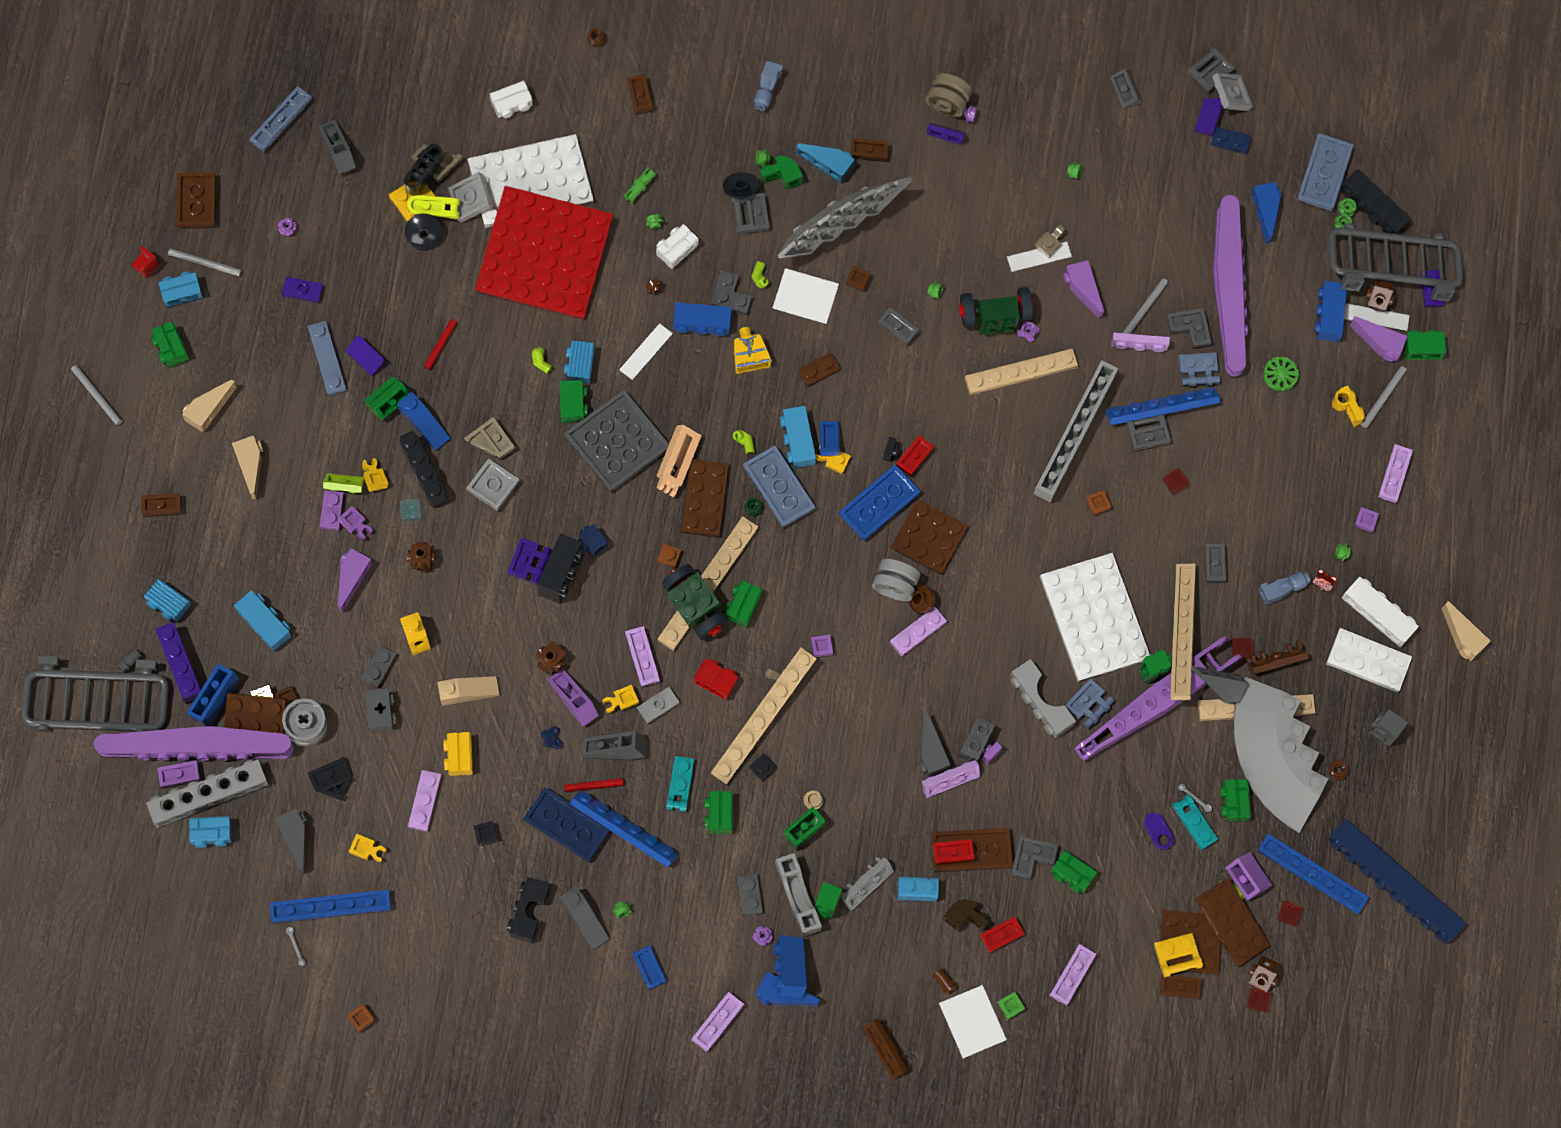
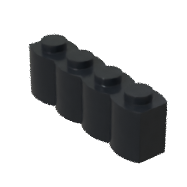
M1359 169L1342 183L1340 187L1342 194L1346 198L1352 199L1356 203L1357 209L1366 212L1371 222L1380 225L1382 232L1398 234L1409 224L1410 216L1398 207L1389 196L1384 194Z
M413 431L400 436L402 452L409 460L411 470L417 475L418 484L425 491L427 502L432 508L445 504L447 502L445 489L442 483L438 481L435 469L429 464L428 455L421 448L419 437Z

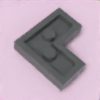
M721 270L711 305L731 307V312L747 316L752 296L734 292L739 275Z
M1204 308L1167 314L1166 318L1170 334L1188 331L1192 348L1211 345L1212 342Z
M1020 836L1011 875L1030 880L1034 861L1054 865L1058 845Z

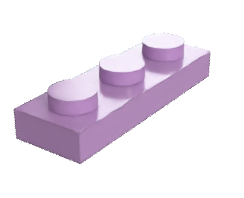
M1113 333L1111 346L1117 349L1134 348L1137 351L1151 349L1154 352H1163L1168 349L1170 337Z
M1396 444L1393 446L1378 494L1379 498L1394 503L1397 502L1413 450Z
M934 607L892 638L890 644L902 657L945 625L947 620Z
M644 626L625 631L641 687L660 682Z
M977 761L966 762L962 766L946 770L944 773L922 781L923 792L926 798L980 777Z
M422 770L408 828L428 832L441 774Z
M1079 944L1049 996L1067 1006L1096 953Z
M728 992L691 1040L708 1052L742 1009L744 1003Z

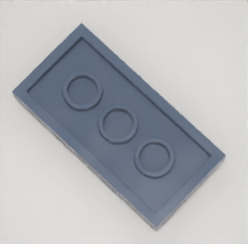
M1318 133L1297 200L1332 211L1354 144Z
M776 446L769 448L743 464V468L782 528L815 510L814 504Z

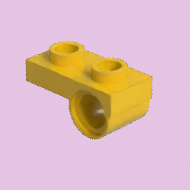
M1349 386L1338 390L1332 399L1333 408L1337 411L1346 410L1353 426L1360 425L1364 420V411L1358 406L1354 391L1350 390ZM1338 397L1344 398L1346 403L1340 402Z

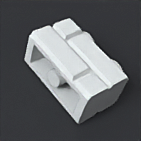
M524 81L490 93V101L498 119L501 117L509 118L514 112H525L530 109V106H533L531 95Z
M682 225L680 228L675 227L670 233L671 236L666 240L662 239L656 246L657 256L671 269L699 245L698 237L685 225Z

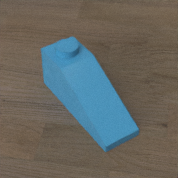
M798 143L796 146L797 155L840 183L843 182L854 167L855 159H853V156L840 149Z

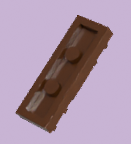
M1296 640V647L1294 649L1291 648V644L1286 643L1288 652L1276 651L1271 653V656L1266 657L1263 651H1259L1260 658L1257 660L1254 654H1250L1252 662L1247 663L1248 670L1253 674L1302 661L1309 657L1307 651L1302 649L1301 642Z
M876 1018L863 1027L890 1077L894 1080L905 1073L910 1064L904 1065L902 1059L905 1055L899 1056L894 1043L889 1035H887L891 1030H884L882 1024L885 1023V1020L879 1021Z

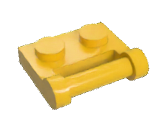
M1192 933L1153 944L1164 978L1169 977L1172 973L1203 967ZM1191 955L1193 959L1187 962L1168 966L1166 962Z

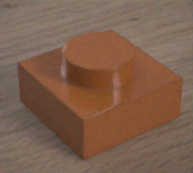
M1104 490L1086 496V501L1092 515L1111 509Z
M663 543L657 563L675 569L681 549Z
M363 1004L347 1015V1018L358 1033L375 1021Z

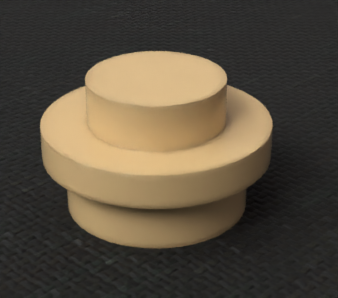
M809 791L805 794L804 805L808 809L814 807L817 810L822 806L823 797L818 791Z

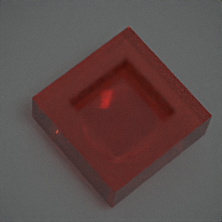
M1179 468L1162 478L1172 495L1189 485L1188 480Z
M1319 570L1313 583L1319 589L1330 592L1336 578Z
M1232 638V657L1241 654L1242 659H1250V654H1253L1252 638Z
M1284 900L1276 920L1295 927L1302 907Z
M1252 987L1246 1007L1266 1013L1271 993Z

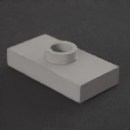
M667 687L636 707V709L648 725L679 705L680 702L672 690Z

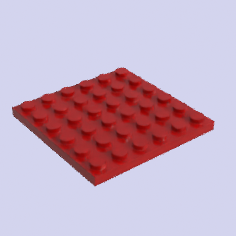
M505 185L475 291L584 320L613 214Z

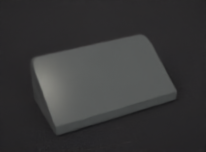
M1125 68L1110 76L1123 109L1143 102L1130 70Z

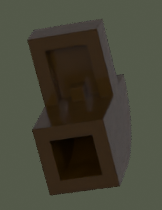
M968 899L955 902L942 918L944 922L957 932L966 920L970 921L981 931H984L989 924L988 917L984 913L975 911L978 903Z

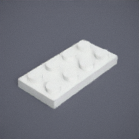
M1340 628L1326 664L1398 693L1412 656Z

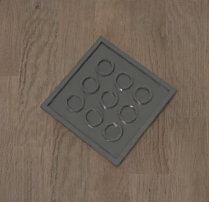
M622 390L564 433L565 438L610 493L664 454L669 446L668 442L625 390Z

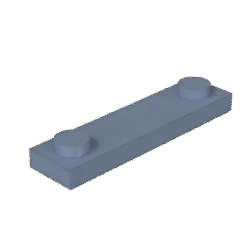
M297 86L250 137V142L265 152L312 100V96Z
M326 321L309 325V333L328 396L345 392V384Z

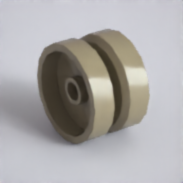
M939 73L935 76L932 88L929 89L925 101L933 110L942 115L960 117L965 110L966 102L970 99L972 89L969 84L959 77Z

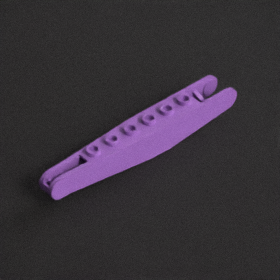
M1227 195L1223 197L1217 210L1213 279L1225 371L1228 375L1235 377L1243 372L1246 365L1245 336H1247L1248 327L1244 325L1247 308L1244 307L1246 290H1243L1245 272L1242 270L1244 255H1242L1243 238H1241L1239 200L1235 196Z
M1224 636L1193 657L1192 666L1206 668L1200 661L1206 658L1214 670L1225 672L1240 661L1242 656L1241 654L1235 655L1221 667L1214 661L1210 653L1228 641V637ZM1193 671L1191 695L1206 685ZM1171 673L1147 689L1094 734L1074 748L1083 762L1161 717L1184 701L1171 700ZM1109 729L1114 736L1098 745L1095 740Z
M213 726L101 734L94 740V747L101 756L138 757L139 760H150V758H157L158 760L177 758L182 761L189 759L201 761L209 759L227 761L229 759H237L239 761H247L248 759H287L291 757L294 751L290 738L285 734Z

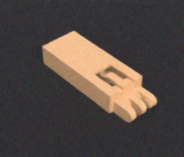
M685 425L676 426L657 473V477L660 478L657 489H663V492L666 494L669 492L671 497L676 495L678 487L682 486L702 435Z

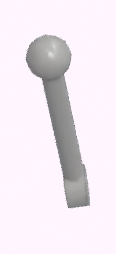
M1179 784L1178 789L1189 794L1192 799L1204 808L1206 813L1212 810L1211 805L1203 803L1186 789L1185 784Z
M288 927L286 929V933L290 936L295 951L297 953L299 959L298 964L300 966H304L306 964V960L302 958L299 947L293 935L294 929L292 927Z

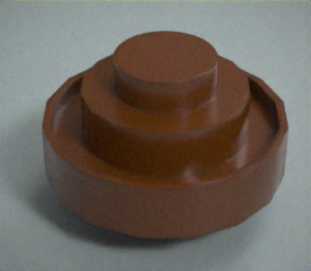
M916 586L909 605L914 612L928 613L935 604V593L928 586Z

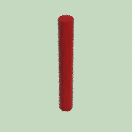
M450 319L423 366L425 369L430 370L457 324L455 320Z
M617 778L564 784L565 792L623 786V779Z

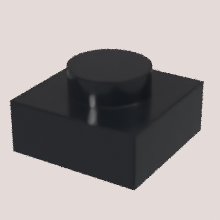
M889 437L883 460L890 462L891 457L896 456L898 446L895 445L896 438Z
M764 753L749 766L750 770L761 782L777 768Z
M493 821L474 825L478 846L497 842Z

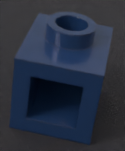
M594 524L590 527L585 526L580 530L578 540L582 542L584 552L587 551L592 558L608 547L607 540Z

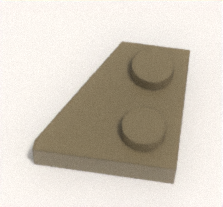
M424 144L411 156V160L416 162L428 145ZM442 149L443 162L432 178L439 183L463 160L461 154H450ZM433 153L430 156L437 157L439 154ZM426 167L421 168L424 171L428 170Z
M494 417L464 438L467 443L499 459H502L516 449Z

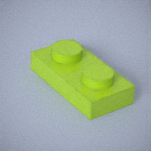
M326 473L323 481V489H329L330 491L341 490L348 491L349 493H361L364 486V477Z

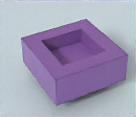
M1361 507L1354 526L1372 533L1379 513Z
M830 635L811 637L812 651L815 658L833 655Z
M998 742L993 746L989 744L982 752L984 754L982 761L988 765L1001 751L1002 746Z

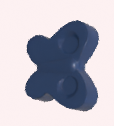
M556 726L541 732V737L544 739V747L551 746L554 749L562 747V742L556 737L558 734Z

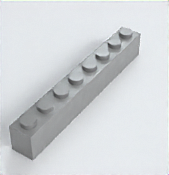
M1101 360L1035 488L1034 495L1051 503L1117 374V367Z

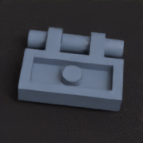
M1216 353L1178 356L1180 375H1188V378L1181 379L1182 386L1196 387V385L1200 384L1212 386L1213 384L1220 383V377L1212 376L1211 374L1218 372ZM1195 374H1204L1205 377H1195Z
M1090 678L1065 707L1078 720L1083 715L1086 716L1087 720L1083 725L1089 729L1093 724L1096 725L1099 717L1104 712L1107 713L1111 709L1110 706L1114 703V700L1109 696L1104 701L1101 696L1105 691ZM1096 703L1099 707L1093 713L1089 709Z

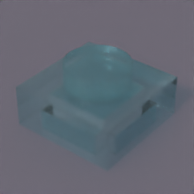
M419 499L400 501L402 521L421 520Z

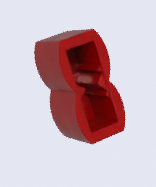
M704 659L693 678V682L714 695L727 700L738 681L736 672L729 668L725 670L719 667L720 664L713 659Z

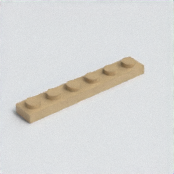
M1073 349L966 375L964 379L969 395L1076 369L1078 364Z
M1313 695L1293 696L1301 700L1294 716L1315 714ZM1220 699L1199 700L1197 702L1199 721L1234 719L1235 702L1227 704Z

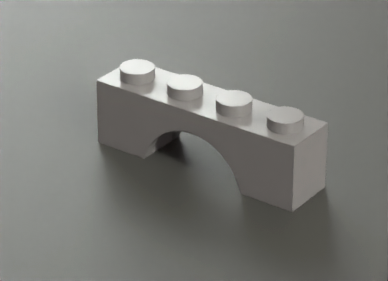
M1030 659L1011 672L1010 682L1016 689L1019 688L1022 692L1021 696L1025 703H1030L1035 717L1043 721L1046 732L1056 738L1073 727L1076 720L1065 705L1059 707L1050 706L1040 698L1037 691V683L1042 674Z
M795 853L776 859L775 866L801 936L805 937L821 931L822 926L808 896Z

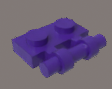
M520 538L508 569V574L526 580L528 574L533 575L531 582L537 584L552 549L544 547L543 552L537 551L539 543ZM534 558L539 559L537 568L531 567Z

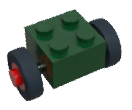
M1027 286L1018 288L1017 297L979 300L978 305L974 304L971 293H964L960 295L958 311L964 327L974 326L976 315L979 335L991 336L999 332L1009 334L1016 331L1019 318L1024 321L1032 319L1034 299L1031 297L1030 289Z
M686 564L672 570L663 580L662 585L668 592L666 595L691 629L701 621H704L695 630L701 640L717 635L729 622L723 612L710 617L711 614L722 606L698 572L695 573L691 565Z

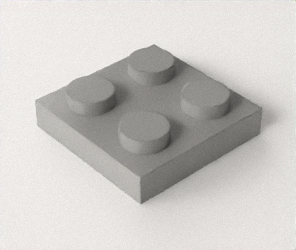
M1216 73L1212 76L1224 109L1249 111L1253 108L1241 75Z
M480 172L448 188L451 198L460 199V206H458V221L464 222L493 207L483 174Z
M488 458L467 486L466 491L498 511L518 485L520 479Z

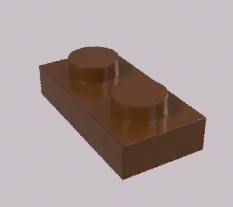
M645 74L628 77L627 83L634 113L652 111L653 106Z
M852 138L850 154L853 158L887 161L889 142Z
M830 352L798 369V373L806 387H809L840 370V367Z
M180 493L141 496L142 516L181 514Z
M1161 974L1159 995L1199 999L1201 978L1176 975L1164 978L1163 974Z

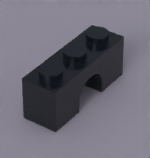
M527 877L525 882H521L519 893L522 894L520 900H516L513 907V912L516 913L514 919H510L507 926L510 937L533 943L538 928V921L530 919L526 915V910L533 904L545 906L550 883Z

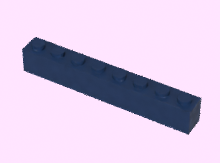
M1346 818L1327 839L1333 849L1340 850L1344 854L1345 859L1351 864L1355 863L1363 875L1371 877L1379 889L1387 891L1390 894L1389 897L1394 902L1402 904L1405 907L1404 910L1409 915L1420 920L1419 923L1425 929H1430L1434 932L1435 937L1440 942L1448 944L1466 925L1461 918Z

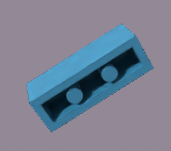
M806 407L783 409L782 416H780L781 428L785 427L786 434H783L784 444L789 447V452H787L788 463H792L793 469L815 465L816 457Z
M251 590L234 604L235 610L274 652L291 638L289 632L291 628L285 621L280 622L276 618L278 614L272 607L267 608L264 605L266 601L259 593L255 595Z

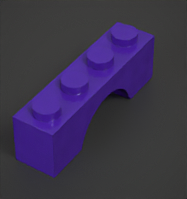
M171 622L155 630L185 704H188L195 700L201 688L186 654L174 622Z

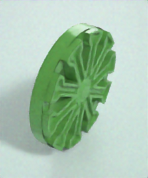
M1274 357L1268 361L1263 370L1265 383L1276 391L1291 389L1296 384L1299 376L1296 364L1286 357Z

